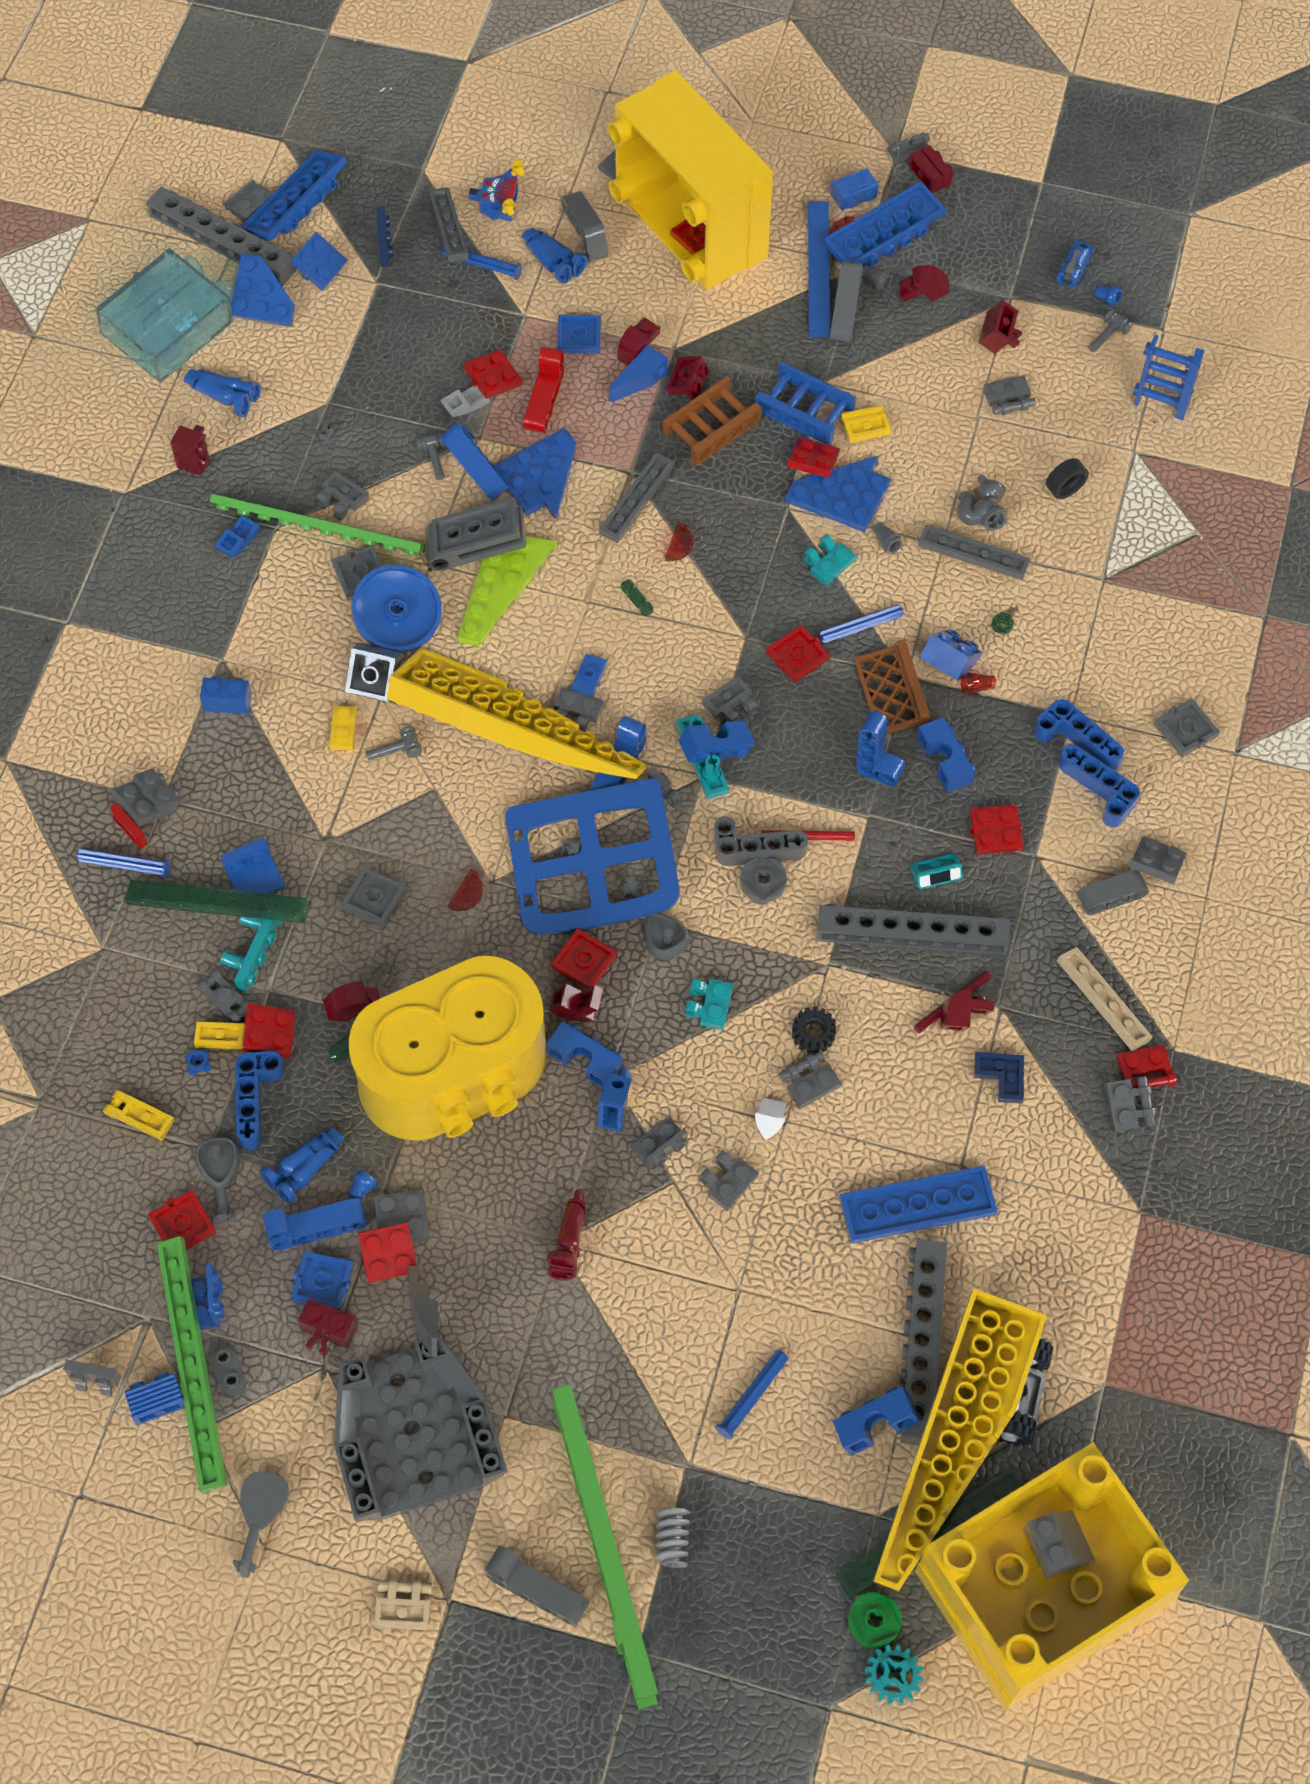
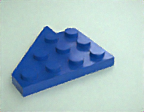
M563 428L494 465L510 486L506 491L511 497L516 499L517 505L522 508L526 516L546 507L554 519L558 518L576 451V441Z
M874 456L834 468L829 478L814 474L794 480L785 496V502L866 532L890 486L891 478L873 472L878 463V457Z

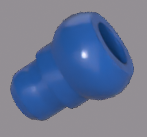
M1098 286L1094 291V295L1097 299L1107 302L1108 305L1115 306L1119 304L1122 298V290L1118 286Z
M359 1170L354 1176V1182L348 1192V1197L361 1200L365 1194L367 1195L370 1190L376 1187L377 1180L365 1171Z

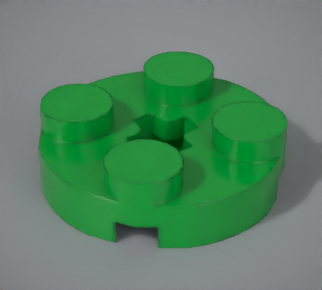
M877 1592L865 1593L854 1601L849 1610V1631L853 1638L864 1648H883L891 1644L900 1632L902 1622L901 1611L896 1602L890 1597L887 1598ZM874 1613L876 1617L880 1616L882 1618L879 1622V1627L869 1625L870 1614Z

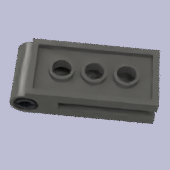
M514 497L432 519V523L426 527L429 567L436 571L450 569L526 548L524 511L520 506L517 507V501Z

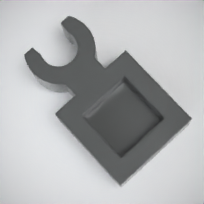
M656 768L648 773V779H656L660 782L663 799H666L668 804L675 808L681 803L678 800L681 797L680 794L670 787V780L664 773H660Z

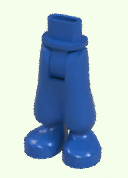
M190 369L184 377V383L190 384L192 389L213 398L223 405L230 406L234 404L236 415L242 418L249 412L250 401L256 402L261 393V385L257 382H243L242 379L237 377L223 376L210 371H204L203 369L198 371Z
M333 1127L329 1128L325 1133L321 1131L319 1135L314 1136L298 1149L282 1158L277 1170L265 1166L259 1170V1173L267 1185L274 1192L277 1191L281 1199L291 1204L296 1198L295 1192L298 1189L304 1188L310 1182L315 1173L339 1150L338 1146L344 1141V1138Z

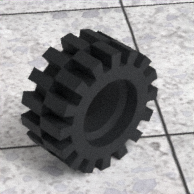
M813 1006V1011H810L809 1007H807L804 1013L801 1010L798 1012V1017L795 1016L792 1026V1039H794L796 1046L799 1044L801 1051L806 1048V1053L808 1054L811 1053V1050H815V1053L820 1049L822 1052L827 1051V1046L829 1048L832 1046L836 1034V1021L834 1018L831 1019L832 1014L830 1012L825 1014L826 1009L821 1008V1011H817V1007ZM811 1023L818 1024L823 1028V1034L819 1037H810L805 1033V1027Z

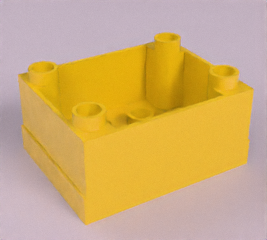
M674 70L657 79L654 84L616 103L615 120L607 125L609 135L615 143L616 178L608 183L610 193L617 203L622 204L626 202L681 262V268L685 277L691 283L698 281L708 290L741 270L750 268L768 258L773 171L699 93ZM684 220H687L693 227L701 223L706 225L705 248L693 255L670 235V229Z
M1094 1442L928 1544L915 1570L1005 1711L1174 1603L1179 1597L1180 1592L1189 1582L1185 1573ZM1073 1510L1095 1561L1045 1580L1024 1533V1528L1028 1521L1049 1513Z

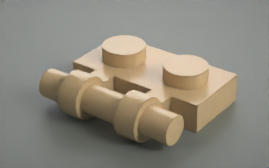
M398 1579L379 1581L378 1592H388V1597L376 1599L374 1626L428 1630L431 1602L420 1599L421 1594H432L433 1585L422 1583V1580H414L413 1583L398 1582ZM397 1593H412V1599H396Z

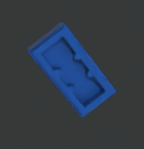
M585 654L570 690L593 697L607 666V660Z

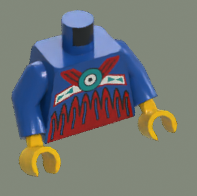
M519 159L515 160L511 165L512 169L504 174L493 178H485L482 189L470 188L469 200L479 202L481 214L486 215L493 221L498 219L512 221L514 209L517 207L518 178L516 177L517 175L521 177L525 174L523 169L525 164Z

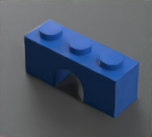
M944 717L919 726L917 739L926 756L941 753L948 758V760L939 763L937 772L947 793L972 784L975 773L974 764L966 758L965 749L961 742H957L952 725L947 724Z
M744 720L725 722L716 737L710 732L707 724L687 726L678 739L689 763L698 761L703 763L707 756L711 758L712 755H717L720 760L733 757L743 758L748 755L749 750L755 744Z
M562 1021L546 1042V1053L566 1066L575 1056L583 1055L588 1057L591 1062L586 1068V1078L601 1088H604L608 1074L616 1075L618 1069H623V1058L617 1051L606 1049L596 1038L585 1036L573 1024L568 1025Z
M901 1386L888 1390L885 1395L877 1399H870L864 1402L861 1407L853 1411L843 1412L839 1418L833 1420L842 1447L853 1456L875 1445L872 1438V1428L878 1421L888 1420L889 1425L899 1433L920 1423L921 1420L911 1395Z

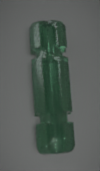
M630 579L621 583L622 591L628 594L627 597L640 609L639 611L643 616L652 614V604L646 601V597L637 587H634L635 584Z

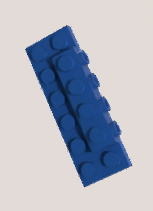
M315 150L240 227L251 234H256L260 239L269 241L276 238L279 232L288 234L295 230L299 222L310 215L311 209L318 203H322L324 196L336 188L338 181L335 175L346 165L347 160L345 156Z
M920 181L825 237L823 244L840 264H842V261L862 263L863 268L867 265L872 267L879 262L880 257L884 255L887 257L891 256L900 245L902 247L908 246L915 236L923 237L928 232L929 224L944 216L947 209Z

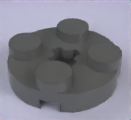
M753 858L742 868L740 876L741 889L751 900L761 905L778 899L784 893L787 885L786 870L779 861L773 858ZM767 876L768 883H760L758 877L765 878Z

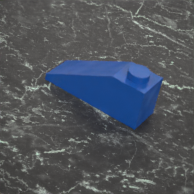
M646 346L609 386V400L614 402L655 385L668 373V357Z

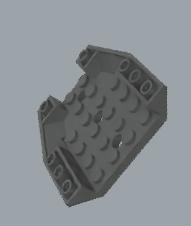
M439 1334L437 1357L430 1355L420 1339L414 1341L415 1348L368 1363L362 1357L339 1364L334 1447L355 1521L386 1519L481 1489L508 1472L486 1398ZM395 1375H402L405 1378V1382L403 1385L395 1387L391 1384V1379ZM416 1423L419 1425V1430L416 1434L409 1435L404 1431L406 1425ZM424 1471H429L433 1474V1480L430 1483L423 1484L419 1481V1475Z

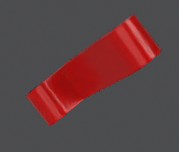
M542 346L538 360L539 372L524 416L523 429L546 433L563 379L565 365L564 350Z

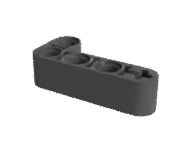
M582 191L561 196L563 211L582 240L583 253L588 258V263L608 257L606 233L603 223Z
M842 261L830 340L851 343L862 281V263Z
M728 816L719 817L714 825L716 858L723 866L745 865L749 860L760 857V859H768L769 857L779 862L800 860L807 854L808 837L802 831L737 836L735 822ZM726 829V830H728L729 832H726V833H725V832H721L720 830ZM770 846H777L778 848L771 849ZM746 848H753V849H755V850H754V851H748V850H746ZM723 850H730L732 852L725 853Z
M498 1545L484 1569L486 1577L495 1584L574 1627L577 1626L590 1603L582 1595L520 1562L518 1555L501 1545Z

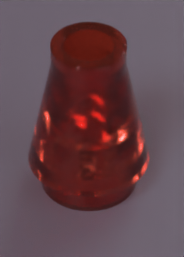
M968 672L961 677L962 692L969 695L996 687L994 675Z

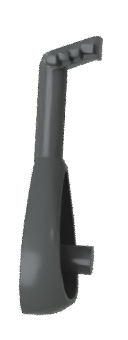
M633 876L627 878L624 884V897L629 895L633 899L641 897L642 894L639 889L643 888L641 882L638 879L635 880ZM662 913L646 916L644 926L647 948L655 958L664 961L679 956L688 948L690 937L682 923Z
M215 1137L202 1141L196 1148L195 1160L203 1178L212 1188L216 1189L218 1216L212 1217L213 1222H228L229 1219L236 1218V1215L228 1213L226 1188L230 1185L238 1170L240 1150L235 1140L228 1137Z
M254 1472L244 1480L241 1488V1507L244 1519L249 1527L241 1561L233 1560L235 1569H237L236 1571L240 1573L241 1577L249 1578L250 1573L255 1572L257 1565L251 1564L259 1532L279 1516L286 1506L289 1497L287 1482L284 1478L273 1473Z

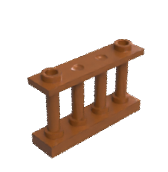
M727 376L723 380L715 382L710 389L675 413L666 416L663 420L662 434L666 437L671 432H676L691 447V462L697 466L761 421L762 407L757 403L750 407H745L730 393V378ZM723 397L740 414L734 418H729L714 403ZM707 408L724 425L717 430H713L697 414ZM691 420L707 437L697 441L682 425Z

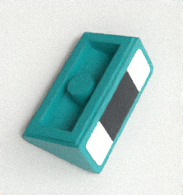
M954 853L910 864L914 880L920 890L963 878L962 864Z

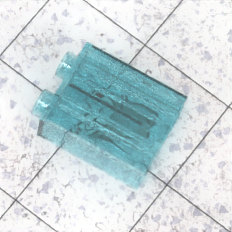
M168 248L96 307L99 331L101 335L161 383L233 322L231 302L234 300V296L224 282L216 280L212 283L203 275L201 266L193 257L186 255L182 258L171 248Z

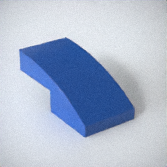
M241 515L231 530H225L214 547L229 557L234 558L255 538L262 528L249 518Z

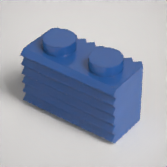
M868 168L830 183V195L842 211L854 208L859 203L871 201L878 194V182H876Z
M160 1373L154 1377L155 1380L148 1383L143 1381L136 1382L130 1385L129 1390L124 1391L136 1425L150 1422L185 1408L183 1395L174 1373Z

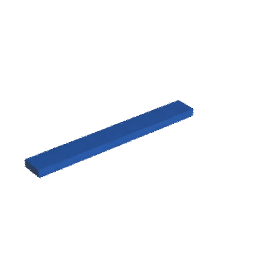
M808 201L809 337H830L829 250L823 244L824 238L829 236V202Z

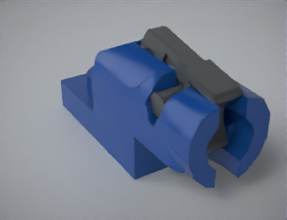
M1075 240L1057 274L1056 279L1061 286L1065 279L1070 281L1068 288L1075 287L1078 281H1081L1095 246Z

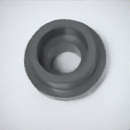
M566 838L562 841L561 850L565 857L579 854L582 846L576 838Z

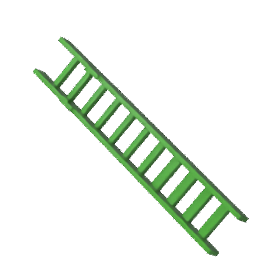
M569 1384L552 1389L555 1400L553 1405L613 1617L615 1631L613 1636L618 1654H623L639 1710L658 1704L656 1698L658 1691L572 1386Z

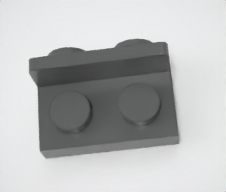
M668 1116L633 1143L631 1150L651 1170L655 1166L660 1167L663 1165L672 1152H679L685 1147L688 1132L685 1129L681 1130Z

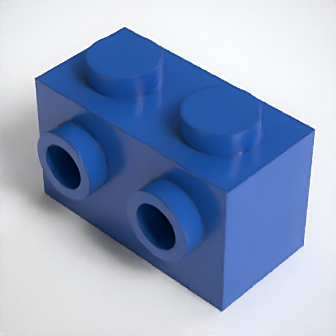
M203 677L200 692L203 711L249 714L252 692L248 680Z

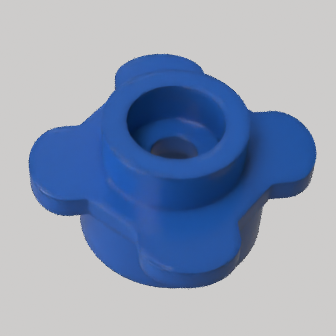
M195 1050L185 1056V1061L189 1065L187 1071L190 1075L211 1070L212 1066L208 1062V1051Z

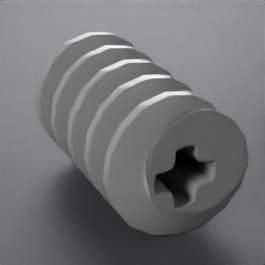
M669 1508L657 1513L659 1522L656 1524V1529L660 1531L656 1534L658 1543L655 1545V1550L659 1552L655 1555L657 1563L672 1568L687 1567L688 1563L680 1561V1558L688 1556V1552L681 1550V1547L688 1546L689 1542L682 1540L681 1537L689 1535V1531L682 1529V1526L689 1525L690 1523L689 1520L682 1518V1516L690 1514L689 1510Z

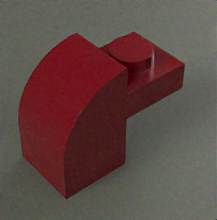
M931 265L912 268L913 275L899 281L900 297L905 302L922 293L931 301L950 293L948 276L939 268Z
M645 317L635 326L630 325L619 342L618 360L629 366L639 353L661 333V327Z
M352 982L334 989L323 999L329 1021L349 1022L365 1007L381 998L378 988L364 987L363 982Z
M565 984L554 989L549 1012L568 1020L579 1022L592 1021L595 1012L601 1007L603 989L594 985L581 991Z
M972 989L962 990L945 1001L941 1008L940 1029L953 1031L967 1030L970 1028L971 1013L987 1015L994 1011L995 1001H987V997L973 996L971 999Z

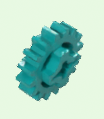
M898 1644L894 1651H891L889 1645L885 1646L884 1653L877 1649L875 1651L877 1659L869 1657L868 1663L872 1667H866L864 1673L870 1675V1677L866 1678L865 1684L873 1685L869 1693L872 1695L877 1692L879 1694L878 1702H881L884 1698L888 1699V1706L892 1705L893 1700H897L899 1706H902L903 1698L911 1702L913 1700L911 1692L918 1694L920 1688L916 1684H921L924 1681L923 1677L918 1676L923 1671V1666L915 1665L919 1659L918 1656L910 1658V1649L908 1648L904 1653L900 1652L901 1648ZM891 1658L900 1659L902 1662L892 1661ZM878 1665H880V1669L883 1672L879 1680L876 1677ZM890 1670L893 1673H899L898 1680L895 1677L892 1679L888 1677ZM911 1670L912 1682L909 1686L905 1678L906 1674ZM886 1689H895L898 1693L888 1692Z

